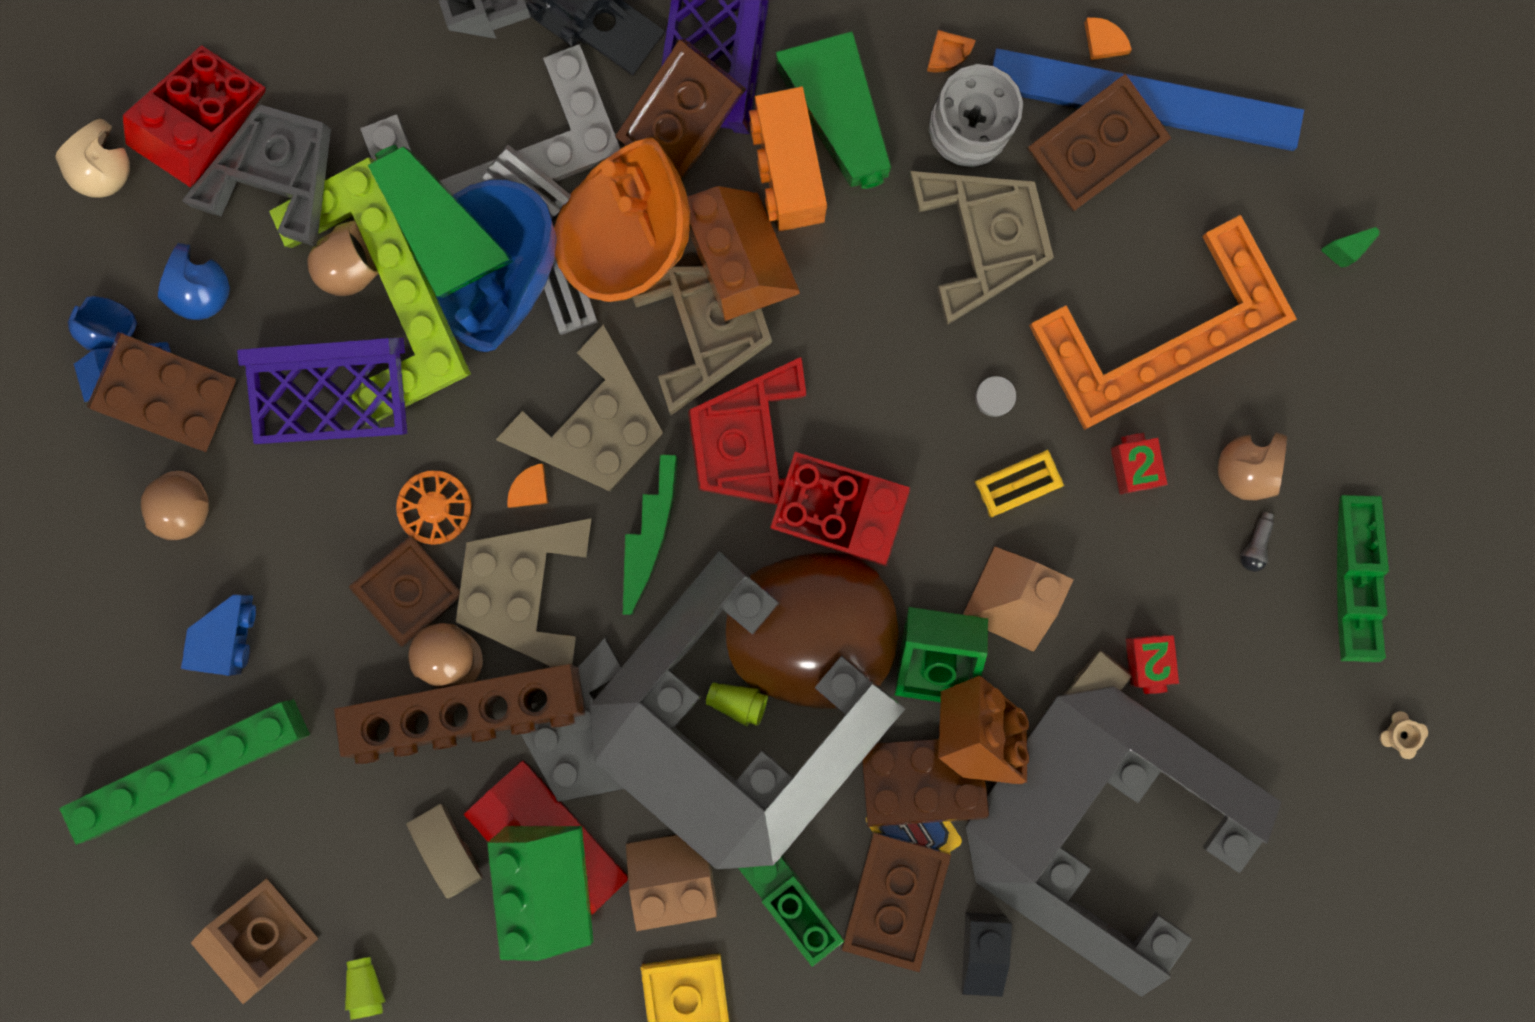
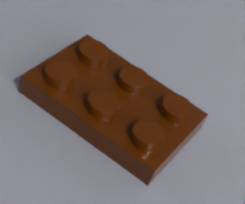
M680 39L615 137L626 146L638 140L654 138L670 158L678 171L681 181H683L744 94L746 88L686 39Z
M1124 74L1026 149L1073 212L1169 141L1171 136L1128 76Z
M118 332L87 408L206 452L236 379Z
M939 739L876 743L862 760L867 827L988 819L989 817L985 780L963 778L939 759Z
M873 831L841 950L920 972L949 866L950 852Z

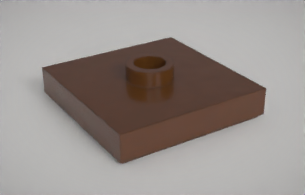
M412 536L408 537L349 586L350 591L401 648L408 644L420 630L429 626L458 602L460 590Z

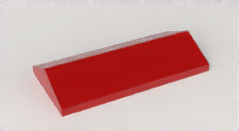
M524 760L464 813V816L488 842L505 826H582L591 915L628 881V875L569 809L561 801H557L551 789Z

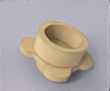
M1395 712L1391 717L1392 723L1389 728L1381 732L1380 742L1385 747H1393L1399 751L1402 758L1411 759L1415 757L1416 751L1422 747L1428 736V729L1424 724H1418L1410 720L1407 713ZM1403 731L1407 733V737L1405 739L1401 738V733Z

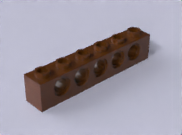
M571 664L334 709L340 757L355 759V764L380 761L379 754L392 751L394 757L418 754L419 746L432 744L433 750L452 748L457 746V739L471 737L472 742L496 739V732L511 729V735L535 732V725L550 722L551 728L575 724L574 717L586 715L579 669ZM543 690L547 695V704L541 711L535 712L531 706L532 697L536 692ZM504 698L508 705L507 712L502 718L496 719L492 712L493 705L498 699ZM465 705L468 710V719L462 726L458 727L454 722V713L460 706ZM426 713L429 718V725L423 733L419 734L415 728V722L419 715ZM386 720L389 723L390 732L386 739L380 741L377 736V728L381 722Z

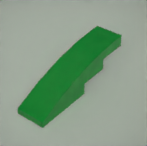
M660 455L659 495L643 494L641 534H625L623 615H634L653 577L666 540L675 497L678 457L676 455Z
M1342 495L1339 498L1337 608L1341 661L1381 662L1386 658L1382 619L1388 615L1384 576L1389 572L1381 496Z

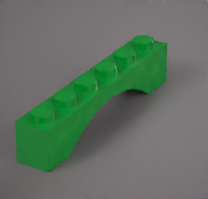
M295 700L283 701L59 809L75 844L78 845L95 839L187 792L310 736V732Z

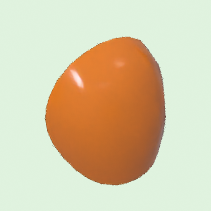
M651 137L632 142L598 164L572 191L570 200L565 205L563 204L554 227L557 236L555 258L558 267L575 289L591 299L614 302L626 300L655 286L681 259L688 243L690 209L686 190L674 164L654 138Z

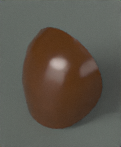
M811 553L780 560L750 575L753 581L780 604L754 634L747 631L727 613L725 631L729 658L737 674L753 688L760 689V692L794 705L817 709L838 708L815 687L839 658L843 656L873 683L875 682L878 686L881 685L889 674L896 655L899 630L896 608L890 590L874 569L851 556L837 553Z

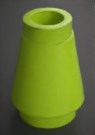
M713 682L707 694L706 705L712 706L714 709L746 727L749 724L758 726L764 715L768 696L761 694L758 688Z
M371 957L346 962L345 1011L349 1010L350 1020L382 1014V1003L386 1001L371 963Z

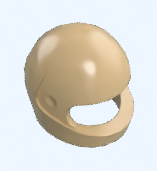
M101 118L90 122L73 134L59 148L55 156L62 175L70 187L80 194L91 198H103L115 194L125 185L130 173L129 157L124 148L108 150L102 147L110 135L112 125Z

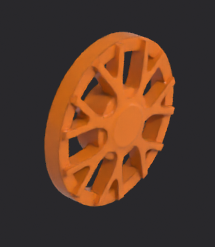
M425 471L413 476L404 484L397 498L396 511L400 525L409 536L425 544H443L455 539L464 531L471 517L472 504L468 490L455 476L442 471ZM435 477V492L426 493L424 478ZM439 477L444 478L446 480L442 484H440ZM418 481H419V483H420V487H419V488L414 485V484H416ZM451 481L459 490L448 499L441 491ZM411 488L422 495L418 504L405 499ZM460 493L463 496V500H457V496ZM404 502L409 505L407 508H404ZM450 503H464V515H451ZM417 509L420 519L408 524L404 512ZM446 518L455 527V530L445 536L439 526V523ZM455 519H462L459 526L455 522ZM424 521L433 523L430 538L419 535ZM416 525V531H414L411 527ZM436 532H439L441 538L435 539Z

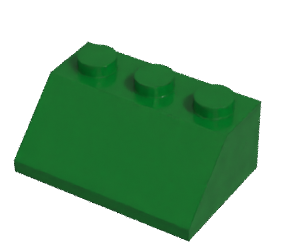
M505 826L487 843L500 960L540 961L591 945L594 941L582 826Z

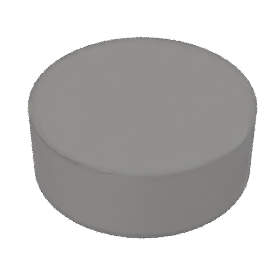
M989 377L976 390V405L987 416H1002L1009 412L1015 404V388L1009 380L1003 377Z

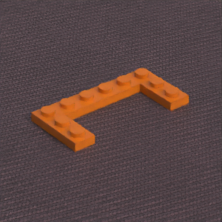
M1241 215L1202 236L1239 305L1103 375L1067 306L1029 325L1084 430L1297 320Z

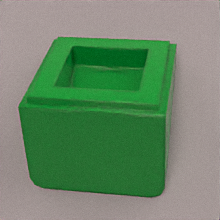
M1374 227L1340 238L1321 248V251L1339 267H1347L1362 256L1380 235V230Z

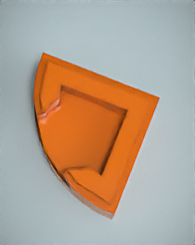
M1087 18L1085 20L1091 60L1130 54L1132 51L1130 42L1117 25L1102 18Z
M938 30L927 71L936 73L946 72L958 67L968 58L976 40Z
M537 464L524 470L510 487L507 500L508 508L549 503L544 464Z

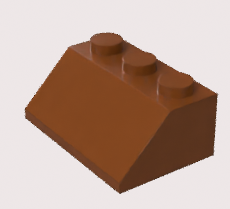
M716 186L687 197L690 209L689 234L725 321L800 294L758 193Z

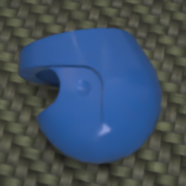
M178 243L165 266L158 289V299L175 314L186 319H207L217 314L225 306L230 292L228 277L219 263L213 259H210L203 265L191 263V245Z

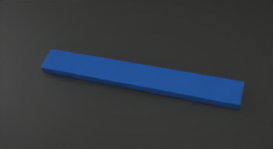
M996 48L992 66L1011 77L1018 86L1021 97L1074 108H1080L1124 75L1123 73ZM1126 74L1164 126L1294 151L1298 146L1304 114L1303 109Z

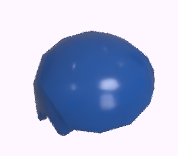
M96 296L86 297L80 307L76 305L68 320V328L72 337L90 351L112 348L118 332L132 337L137 326L134 314L124 305L108 298Z

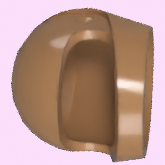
M355 220L337 225L330 234L318 240L317 246H313L307 258V268L313 282L321 290L335 296L356 294L363 290L379 274ZM350 234L362 246L366 255L367 265L357 253Z
M1276 432L1272 442L1266 447L1256 446L1252 443L1250 435L1240 436L1228 443L1220 454L1217 466L1218 476L1224 488L1233 496L1242 500H1261L1278 496L1284 468L1287 435Z
M171 471L152 481L144 490L140 503L146 528L155 536L166 540H181L193 536L205 524L209 512V497L204 486L195 476L184 471Z
M440 623L429 625L417 633L409 646L408 660L415 678L418 677L435 688L440 689L472 683L481 672L483 657L478 643L468 633L454 624Z

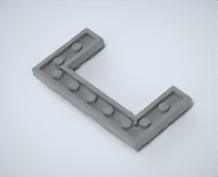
M580 44L543 58L571 130L517 151L554 182L596 167L606 158L620 150ZM397 114L360 128L370 156L375 161L377 160L375 157L376 153L392 145H397L398 149L404 146L412 151ZM494 160L440 180V182L454 195L469 185L485 181L482 176ZM506 160L504 162L518 175L534 185L536 189L542 188L510 161ZM498 171L496 172V173H498L501 177H503L505 180H508V179H507L506 177H504L501 173H499Z

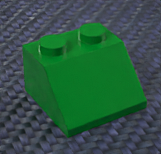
M909 607L902 635L894 696L940 702L941 691L977 676H982L988 654V618Z

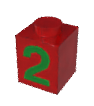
M1145 433L1121 437V445L1111 448L1120 495L1167 485L1158 438L1146 440Z
M1163 634L1125 638L1128 667L1131 673V686L1143 687V694L1168 692L1167 685L1179 684L1174 635Z

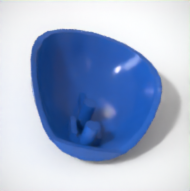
M487 180L472 184L455 193L454 196L504 247L514 262L444 298L437 297L454 337L466 346L482 352L495 350L517 329L530 313L546 286L555 258L557 236L547 204L538 193L526 185L509 180Z

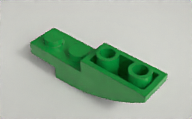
M783 855L771 866L738 868L761 897V902L812 967L844 942V939Z

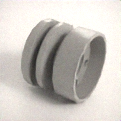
M981 64L961 68L948 78L931 111L928 129L933 146L943 158L956 165L975 167L989 163L1002 152L1022 119L1023 100L1016 83L1007 73L1000 69ZM968 118H973L975 120V128L968 126Z

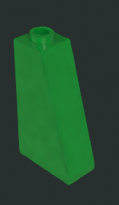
M853 32L776 52L778 73L788 89L803 87L810 124L850 187L861 185V189H869L884 183L883 178L889 176L891 166Z
M392 145L375 154L377 160L368 164V167L437 297L444 298L514 262L504 247L411 150L404 146L398 149L397 145Z

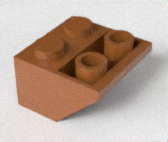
M977 676L941 691L939 759L963 778L1012 784L1026 783L1027 764L1029 762L1027 751L1029 722L1025 712L1008 700L999 689L994 688L982 676Z

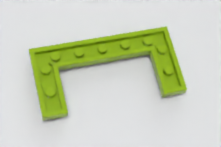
M366 158L325 180L318 234L351 216L354 217L415 354L401 362L405 407L471 375L434 290L368 167V164L375 160ZM291 199L269 211L277 230ZM279 233L285 247L293 248L302 243L286 238ZM389 368L369 378L382 390L390 381ZM361 383L351 397L353 401L366 411L377 395L365 384ZM383 401L371 417L378 422L392 415L393 410Z

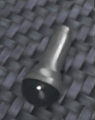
M1262 513L1261 518L1258 519L1251 543L1240 554V562L1248 571H1261L1268 564V550L1266 547L1274 525V515L1271 513Z

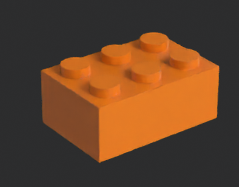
M803 87L755 96V110L749 111V125L753 145L761 144L762 148L757 150V164L761 183L769 182L770 188L765 189V204L769 222L776 220L779 232L824 223L827 202Z

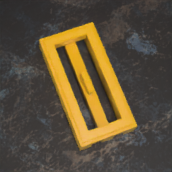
M1049 450L974 482L980 491L982 501L988 509L987 512L990 518L1064 486ZM1044 461L1045 469L989 492L988 484ZM1050 475L1052 483L996 507L993 499Z

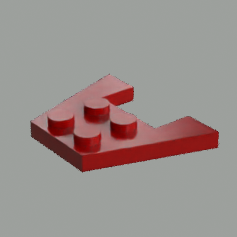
M801 357L688 411L699 490L778 505L786 478L779 479L768 402L806 397Z

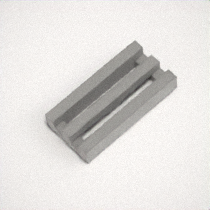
M509 145L504 148L482 176L485 181L505 180L496 173L498 171L508 180L526 185L538 193L548 206L551 218L556 216L563 204L565 205L570 200L571 194ZM506 160L510 161L554 196L556 200L552 202L537 190L534 185L518 175L504 162Z
M554 258L553 268L572 322L565 324L550 277H548L544 290L560 335L598 323L590 298L580 291L578 292L587 317L579 318L567 280L559 269L556 258Z

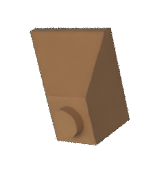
M994 547L963 615L988 618V631L1034 652L1057 617L1074 579L1035 561Z

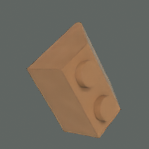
M677 834L626 843L629 892L636 931L717 917L718 904L711 864Z
M265 879L208 924L191 944L240 1002L244 1004L314 944L318 938L269 880Z

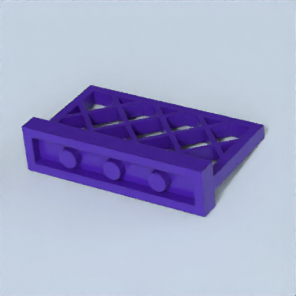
M671 0L662 65L674 49L676 38L678 41L683 39L677 32L679 22L692 13L702 27L686 40L693 45L708 33L718 48L707 57L714 62L724 54L731 62L728 74L746 88V91L720 128L732 129L734 133L750 134L749 111L754 108L769 0H734L729 5L724 0H717L724 9L707 23L695 10L707 0H693L691 2L688 0ZM682 1L686 5L683 9H681ZM739 8L738 18H737L736 15H735L733 12L736 11V10ZM730 16L737 25L736 33L722 44L712 29ZM731 47H733L732 56L728 52Z
M404 337L237 350L239 366L245 365L253 443L266 444L408 434L400 354L405 353ZM389 363L390 381L382 390L367 376L376 364ZM367 364L362 371L355 366ZM339 366L346 367L356 376V379L345 392L330 380ZM329 367L324 374L318 369ZM302 369H307L318 379V382L308 395L293 383V380ZM283 370H291L287 376L281 372ZM259 372H270L281 382L271 397L261 390ZM361 383L365 384L377 395L366 411L350 398ZM324 385L340 398L329 413L313 401ZM287 388L302 401L291 416L276 403ZM383 401L393 410L394 427H382L371 417ZM345 404L360 416L359 420L350 430L343 428L334 419ZM307 407L323 419L314 432H308L297 422ZM270 410H273L286 422L279 432L274 435L265 434L264 418ZM365 423L372 427L361 429ZM329 425V426H330L331 428H333L335 431H324V430H325V429L327 428V426ZM291 428L297 432L287 434Z

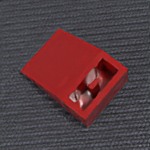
M201 45L123 114L125 143L191 187L200 179L238 132L265 93L266 87Z
M795 452L770 528L887 567L910 495V487Z

